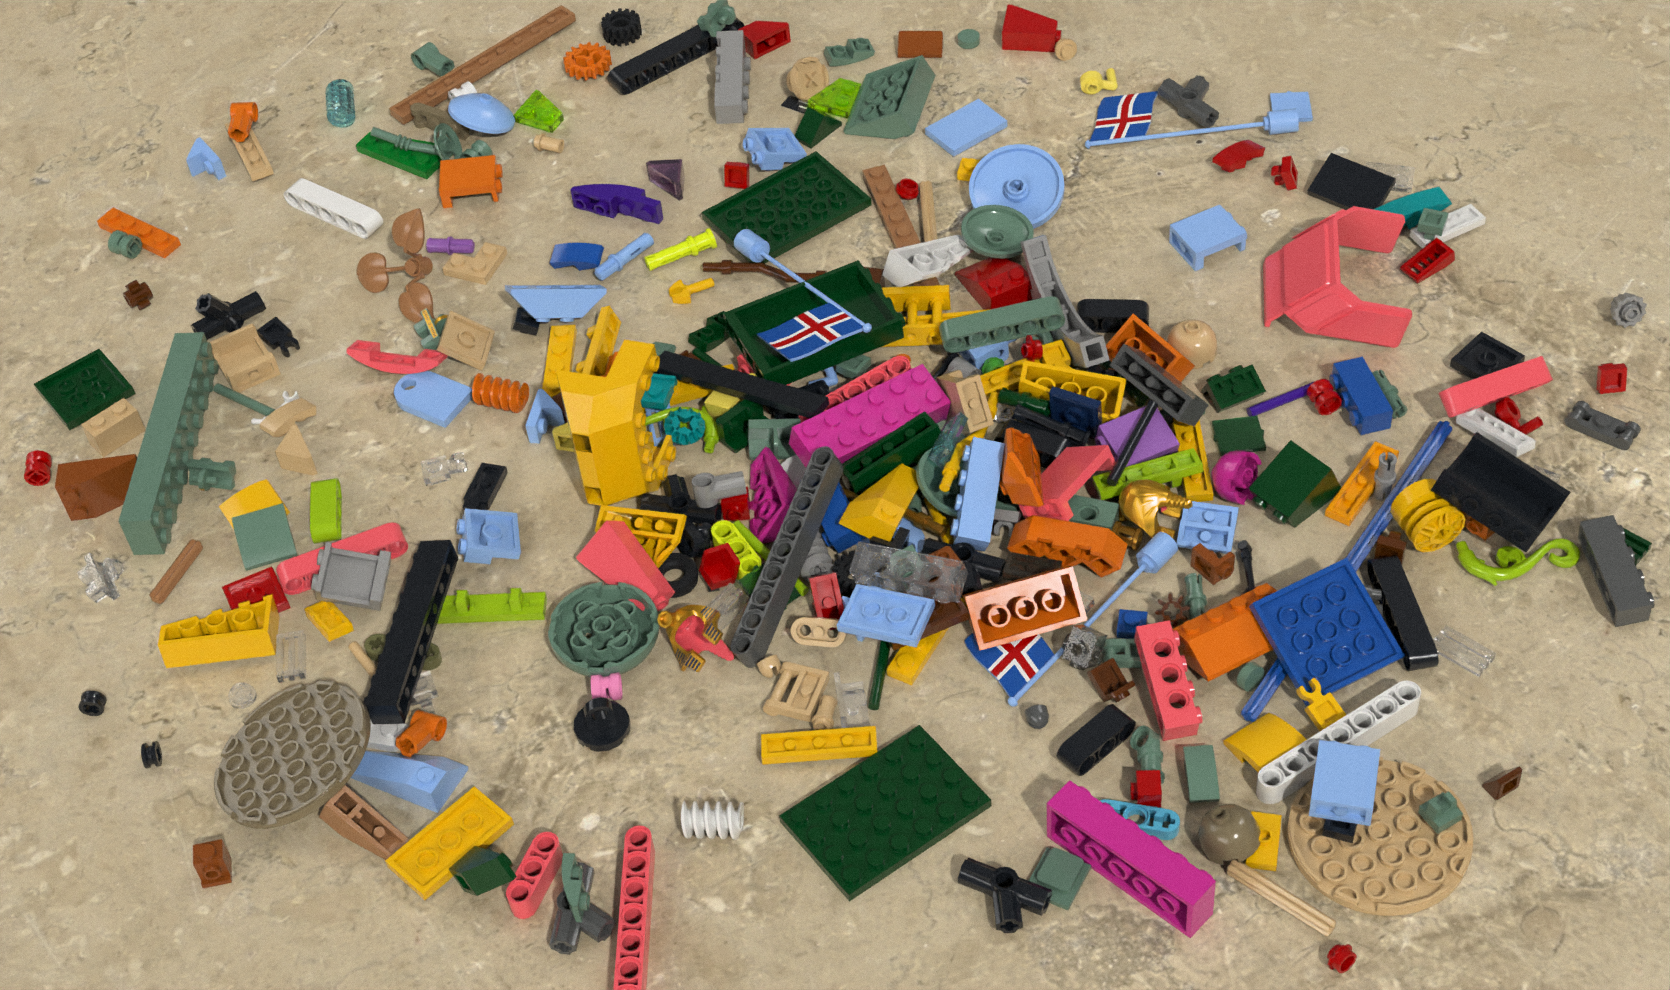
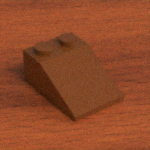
M136 454L58 464L55 488L71 521L97 518L124 504L137 461Z

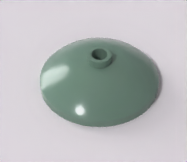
M1002 205L977 207L966 214L961 225L962 238L971 249L983 256L996 259L1010 258L1023 253L1020 242L1031 239L1034 235L1033 226L1024 214Z
M933 447L923 454L917 464L916 477L919 488L925 498L935 508L945 514L957 517V510H954L957 494L960 493L958 481L963 468V461L961 460L960 472L958 477L953 480L949 491L943 492L939 488L943 478L942 471L945 464L950 461L955 447Z

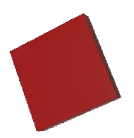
M272 566L222 587L231 610L239 608L238 604L250 601V604L264 601L263 597L271 594L273 595L278 613L291 608Z

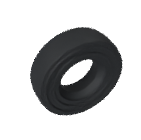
M671 553L658 568L663 576L672 569H680L684 572V576L680 580L668 581L675 591L671 598L684 596L690 593L697 585L698 569L694 560L688 555Z

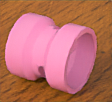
M616 672L611 673L609 676L591 675L592 699L601 697L611 698L613 701L622 700L621 674Z

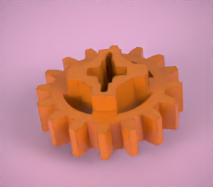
M590 42L587 45L580 43L578 48L571 47L572 52H566V57H563L566 73L569 72L570 77L576 75L577 80L581 77H584L585 80L589 78L597 79L598 74L603 76L604 71H609V66L612 65L610 50H606L605 45L599 47V43L591 45Z

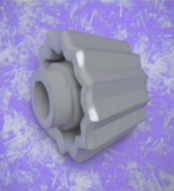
M1626 292L1619 294L1611 302L1612 319L1616 321V325H1622L1624 328L1629 325L1635 326L1637 322L1642 321V316L1646 314L1645 308L1647 304L1643 303L1642 297Z

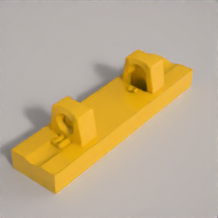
M610 305L601 307L596 325L589 327L586 335L591 340L586 360L577 363L576 371L578 373L594 376L605 375L609 356L613 353L621 321Z

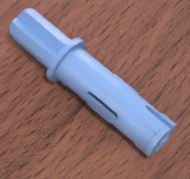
M643 233L616 254H610L608 260L595 268V276L601 281L615 271H621L625 264L654 244L652 236L648 233Z

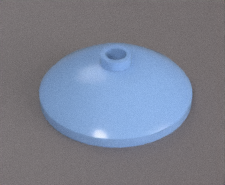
M463 94L449 102L448 112L450 116L461 125L472 130L500 134L508 132L514 127L515 117L511 110L489 94Z

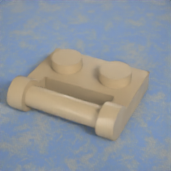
M784 662L780 668L781 675L770 699L765 701L763 711L770 716H777L779 714L811 722L819 705V699L822 697L829 682V672L791 662ZM796 677L797 679L787 701L782 702L781 700L790 680Z

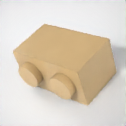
M125 398L81 424L90 445L103 458L146 431L138 411Z

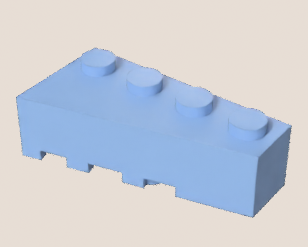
M973 437L970 445H965L962 456L963 468L958 481L960 493L957 494L954 510H957V517L953 519L950 535L954 536L953 545L964 542L971 544L975 550L985 552L991 539L1005 443Z

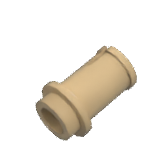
M541 133L535 136L534 147L539 151L544 149L561 154L564 149V140L548 137L545 133Z
M829 695L820 697L817 713L812 717L811 721L815 730L833 728L834 720L832 718L837 706V700Z

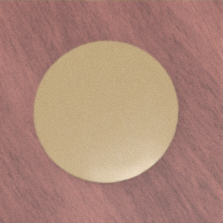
M1379 757L1371 825L1357 824L1353 843L1322 836L1326 819L1309 816L1314 775L1303 788L1301 787L1291 805L1287 829L1288 843L1300 872L1314 888L1327 898L1344 907L1366 914L1380 916L1406 915L1438 904L1447 898L1462 882L1469 868L1473 851L1474 838L1470 818L1460 799L1443 781H1437L1425 773L1426 770L1405 761L1398 763L1383 760V757ZM1449 791L1457 800V807L1463 813L1462 820L1437 834L1418 813L1419 806L1437 795Z

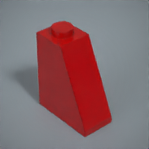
M1008 4L1002 29V50L1055 52L1056 43L1062 39V30H1058V21Z

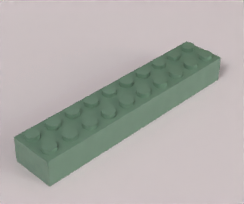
M204 332L174 334L118 521L134 555L165 554L167 544L171 542V529L177 521L178 504L182 503V490L188 481L186 462L189 459H193L194 447L198 446V433L200 428L203 427V415L205 410L208 409L209 394L214 388V376L218 374L219 370L218 361L214 360L212 355L211 343L207 342Z

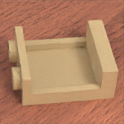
M249 324L210 341L214 360L218 361L219 369L232 390L240 393L281 375L274 355L266 349L254 324Z
M955 370L936 377L938 385L951 401L947 415L950 426L971 433L994 424L979 374L963 378L962 372Z

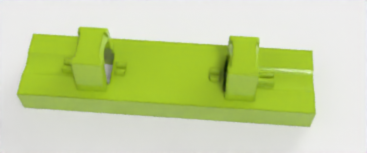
M1192 448L1128 466L1124 469L1116 486H1111L1106 482L1111 471L1092 476V480L1100 499L1105 500L1120 496L1126 485L1137 480L1149 479L1161 484L1170 482L1172 488L1181 486L1183 477L1203 472V463L1195 449Z
M510 588V593L469 595L467 590H457V595L446 596L437 624L545 620L546 592L523 593L521 588Z

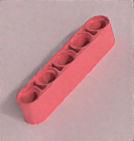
M904 356L893 357L827 394L826 397L829 399V405L824 411L912 369L909 359ZM799 415L801 423L810 419Z
M1543 356L1455 385L1438 394L1448 417L1451 418L1497 402L1504 397H1511L1551 382L1553 378Z
M391 522L334 542L332 547L379 556L380 550L391 552V559H394L407 551L408 543L400 525ZM325 546L285 560L277 566L276 573L285 594L296 595L311 589L313 575L319 574L320 565H317L318 553L320 549L324 550Z

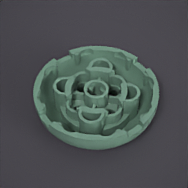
M603 582L592 583L571 592L556 606L551 615V623L548 630L549 641L557 658L567 668L578 674L588 677L598 674L609 676L611 673L616 672L623 674L642 663L654 648L659 634L658 613L651 598L633 585L619 582L618 585H603ZM628 599L640 601L645 606L644 611ZM586 633L592 634L589 639L585 637Z

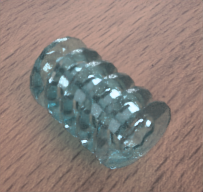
M345 79L333 80L327 85L325 91L328 121L340 128L352 125L356 118L354 88Z

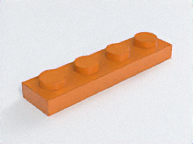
M114 207L97 220L99 227L110 233L120 230L128 235L138 236L142 241V248L162 258H166L181 245L178 237Z

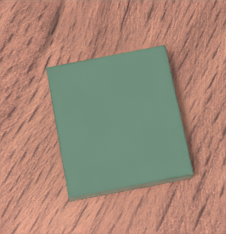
M1047 847L1029 881L1051 889L1052 897L1050 903L1069 910L1091 869V865L1085 863L1082 858L1058 848L1050 849Z

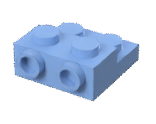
M748 128L746 137L743 139L744 151L750 152L752 163L758 165L761 170H781L784 162L794 163L807 156V153L789 128Z
M465 508L463 517L458 519L456 527L457 534L462 535V539L460 538L458 542V554L463 555L464 562L490 564L492 557L519 559L521 548L517 513Z

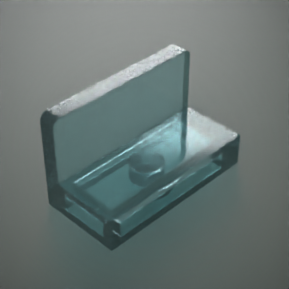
M959 412L944 424L928 455V458L942 470L945 464L950 461L956 444L966 438L961 432L968 418L962 412Z

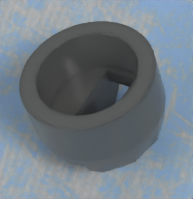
M1034 705L1025 710L1026 720L1032 728L1041 729L1047 725L1049 719L1047 706Z

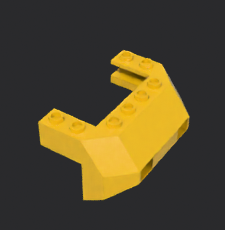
M624 339L607 377L555 369L579 474L588 504L609 506L643 496V494L658 491L662 481L667 479L670 462L675 460L676 447L673 446L671 435H666L661 447L654 446L652 432L646 431V414L643 413L641 399L645 391H648L651 386V377L654 372L658 371L660 365V357L656 354L655 344Z

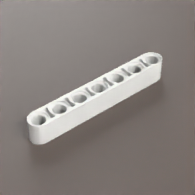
M1401 681L1259 770L1256 795L1258 799L1266 804H1275L1305 786L1315 774L1319 740L1368 746L1413 718L1418 712L1421 688L1415 682Z

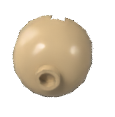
M1196 319L1181 321L1171 329L1168 335L1167 342L1195 365L1193 369L1202 368L1203 364L1208 361L1210 363L1213 362L1217 355L1216 334L1210 325Z

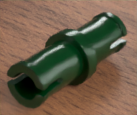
M1002 388L999 393V404L1016 407L1019 403L1045 416L1050 414V400L1034 397L1029 392L1019 393L1007 388Z

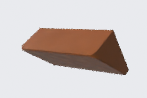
M899 31L898 58H915L921 55L924 58H942V31Z

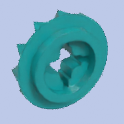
M679 407L674 412L670 411L668 417L665 418L664 431L666 435L672 436L674 443L690 445L702 438L705 432V420L701 417L700 412L696 413L691 407L689 409ZM680 422H690L689 428H680Z

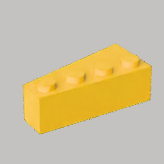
M1024 360L1018 392H1029L1034 397L1050 400L1049 392L1054 386L1099 400L1102 405V424L1120 417L1126 378Z

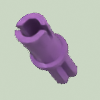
M449 236L447 239L429 238L427 239L426 246L428 253H448V255H452L453 253L474 252L475 243L472 239H454L452 236Z

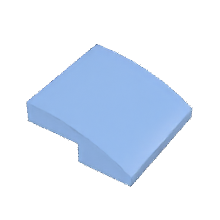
M1192 501L1193 506L1191 508H1183L1177 537L1178 547L1192 549L1201 543L1213 552L1227 554L1232 551L1239 507Z

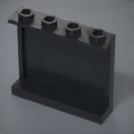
M1478 432L1474 434L1466 448L1449 468L1442 471L1431 489L1432 492L1524 552L1530 549L1571 493Z

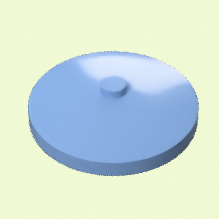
M1025 144L1007 145L987 154L974 168L969 182V195L973 209L984 205L1007 206L1024 214L1031 222L1033 229L1043 225L1055 215L1061 206L1065 192L1063 173L1057 161L1044 150Z

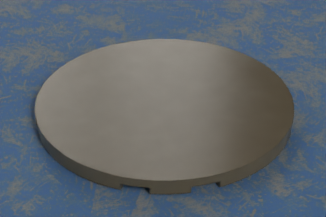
M316 681V684L308 686L300 684L271 697L244 719L243 723L245 725L236 736L231 735L221 753L223 758L220 767L215 771L214 790L216 799L223 811L235 822L255 829L284 826L316 811L334 797L349 781L366 752L371 723L365 703L351 688L338 685L333 681Z

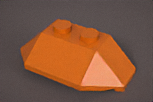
M1008 428L1004 437L1005 447L1000 473L1002 480H999L1001 490L1004 496L1009 495L1012 504L1035 507L1043 506L1040 457L1033 440L1028 433L1023 434L1017 429Z

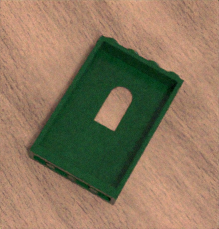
M859 260L723 313L726 331L753 373L757 377L784 385L904 338L903 327L905 326V320L900 312H896L892 300L889 297H885L881 285L878 282H874L870 270L864 268ZM804 282L818 289L865 324L870 323L872 326L871 331L868 333L862 331L851 335L810 356L790 362L757 336L758 333L775 328L804 312L828 304L807 289Z

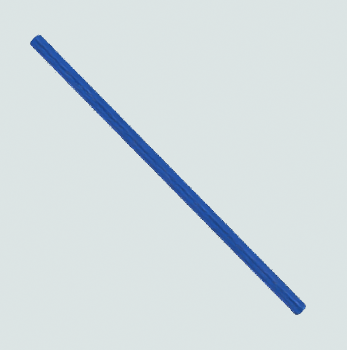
M1438 422L1346 558H1348L1355 572L1358 571L1376 544L1379 535L1383 534L1393 519L1390 510L1396 496L1403 489L1420 479L1452 432V427L1449 425L1450 422ZM1279 658L1276 659L1241 710V715L1245 721L1254 722L1257 720L1286 677L1287 672Z

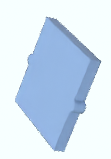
M1287 91V93H1270L1272 111L1296 108L1299 122L1313 120L1308 92Z

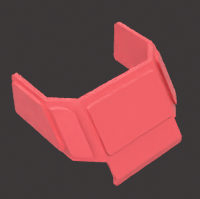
M1356 206L1348 210L1341 209L1292 237L1293 241L1265 258L1263 263L1264 326L1270 327L1273 320L1286 314L1306 333L1391 348L1398 347L1412 318V310L1362 301L1341 283L1339 245L1381 253H1391L1405 223V216Z

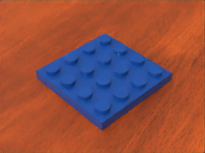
M1348 558L1255 601L1249 606L1296 690L1303 686L1307 692L1312 693V688L1308 682L1315 678L1321 685L1323 696L1329 692L1332 694L1405 657ZM1303 700L1306 706L1310 705L1308 701Z

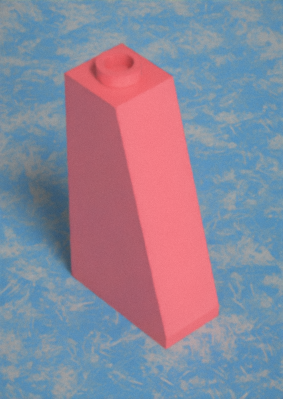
M606 520L576 557L582 565L608 585H618L619 582L639 588L651 598L657 611L664 609L669 603L668 600L675 593L624 521ZM628 599L644 611L645 606L640 601Z

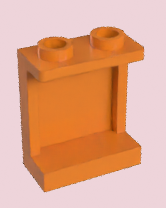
M489 155L440 161L439 193L443 208H452L453 197L491 193L493 201L498 202L499 193H502V182L499 178L503 177L502 165L497 164L496 156Z

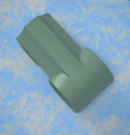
M431 42L426 43L411 53L413 63L420 70L428 68L439 76H443L455 67L454 62L439 53L437 47Z

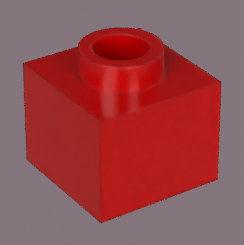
M746 487L747 494L721 499L724 520H750L748 487Z
M1136 770V782H1130L1131 800H1136V803L1140 805L1161 808L1160 770Z

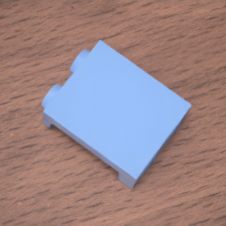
M1221 205L1170 224L1169 243L1194 271L1202 269L1204 267V257L1232 245H1235L1240 252L1245 250L1247 239L1245 228L1240 226L1233 219L1231 213L1227 212Z
M1319 740L1309 816L1370 826L1380 749L1365 745L1356 746L1337 741Z

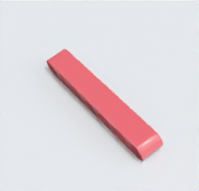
M640 825L630 828L626 832L624 841L613 990L647 989L655 848L650 830ZM637 947V949L629 951V949ZM635 974L632 978H626L629 975Z

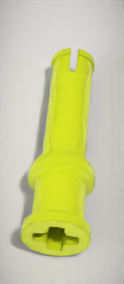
M707 228L701 234L693 237L691 235L687 236L685 241L645 256L644 260L649 271H652L685 256H698L701 251L709 248L715 249L717 248V243L711 229Z

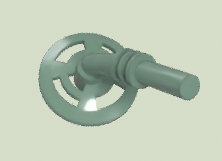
M445 123L438 124L435 127L434 145L414 142L411 138L407 139L406 136L402 138L401 134L397 136L376 127L372 128L370 134L395 144L397 148L399 146L400 149L405 148V151L413 150L439 155L442 160H450L449 157L452 154L455 155L454 159H461L460 156L463 153L458 136Z

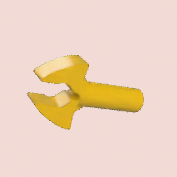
M708 278L690 285H684L680 279L669 288V295L672 297L673 303L688 304L691 303L690 296L692 294L714 287L715 283L712 278Z

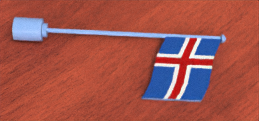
M1158 91L1104 97L1098 108L1096 127L1090 141L1087 140L1085 142V147L1090 149V146L1263 126L1264 131H1268L1269 135L1298 132L1299 120L1297 109L1294 108L1268 111L1267 116L1263 117V122L1146 135L1151 124L1153 104L1158 96Z
M744 229L736 235L734 247L747 258L756 263L767 259L799 283L805 281L768 255L770 251L769 243L753 231ZM804 282L807 289L828 304L804 312L775 328L758 333L757 336L790 362L810 356L851 335L862 331L868 333L871 331L872 326L870 323L865 324L818 289Z
M1158 532L1136 554L1139 568L1055 655L1040 634L980 651L972 633L965 640L966 647L974 659L1002 686L1009 696L1008 704L1015 707L1018 705L1017 701L1143 571L1155 574L1178 551L1177 543L1167 533Z

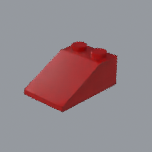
M989 257L955 272V277L983 310L996 309L1033 300L1030 292L1032 285L1028 272L1022 265L1009 259Z

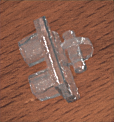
M87 554L84 557L87 565L77 572L82 582L89 586L85 589L87 596L96 603L106 596L113 600L117 599L120 594L114 581L119 579L124 570L121 561L106 558L104 562H97L93 554Z

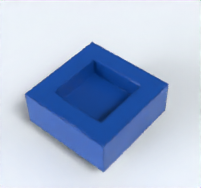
M1120 609L1117 638L1134 639L1136 627L1147 625L1148 612Z

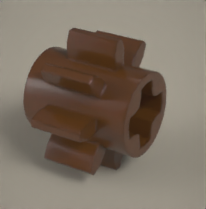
M134 280L125 286L127 291L123 292V296L130 308L137 306L139 310L150 306L149 299L153 298V294L145 282L139 284L137 280Z
M1169 592L1166 601L1162 598L1158 599V603L1163 607L1162 609H1157L1155 614H1162V622L1170 620L1175 628L1179 619L1187 621L1188 618L1183 614V611L1189 610L1190 605H1183V594L1179 598H1175L1172 592ZM1170 603L1174 604L1175 608H1180L1176 616H1172L1169 611L1166 612Z

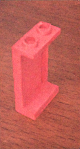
M1109 446L1066 447L1041 474L1044 505L1035 507L1018 504L1024 518L1035 515L1069 521L1074 516L1068 503L1073 495L1096 471L1113 469L1116 462Z

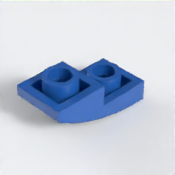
M592 243L556 244L550 264L554 269L575 265L579 271L596 268L600 265L604 247Z

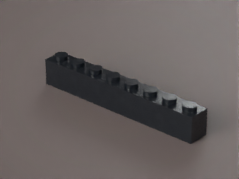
M451 540L420 541L418 550L414 553L413 564L410 572L407 573L404 591L400 593V602L397 611L393 614L392 626L386 634L383 652L379 655L376 672L371 678L369 693L364 698V703L373 724H405L458 561V556Z

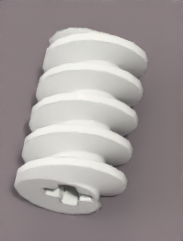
M683 801L681 826L685 838L690 839L695 832L696 837L702 839L706 832L709 839H714L717 831L721 839H726L729 832L733 840L739 838L744 824L743 802H740L738 810H734L732 802H728L726 810H723L720 801H717L714 810H711L708 801H705L703 809H699L697 801H693L691 809H687L686 802Z

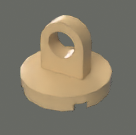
M804 57L797 60L793 65L792 70L787 75L786 83L789 90L803 102L811 103L819 101L824 97L823 95L829 87V75L827 68L819 62L818 58Z

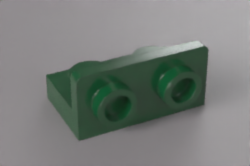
M1253 364L1244 368L1242 365L1236 366L1228 371L1229 374L1222 377L1220 374H1216L1206 380L1207 383L1201 390L1203 395L1209 393L1218 413L1262 396L1266 392Z
M744 399L717 418L716 424L719 441L734 453H738L748 446V421L768 419L764 416L762 404Z

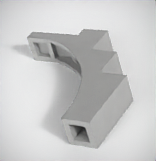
M1046 235L1021 241L1020 244L1032 289H1030L1032 299L1054 296L1060 301L1066 319L1065 324L1061 328L1050 332L1054 339H1062L1070 355L1071 365L1087 368L1109 361L1103 335L1092 331L1072 305L1054 265Z

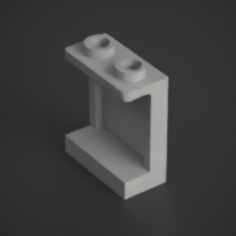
M326 542L325 549H320L318 553L317 565H320L319 574H314L311 590H315L316 600L381 611L391 565V552L380 550V554L377 556L333 548L332 542Z

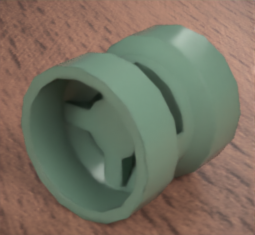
M477 140L471 145V149H466L461 153L460 157L493 155L487 143Z
M116 230L109 237L108 248L113 253L122 254L127 258L134 259L142 249V241L138 236L128 235L126 232Z

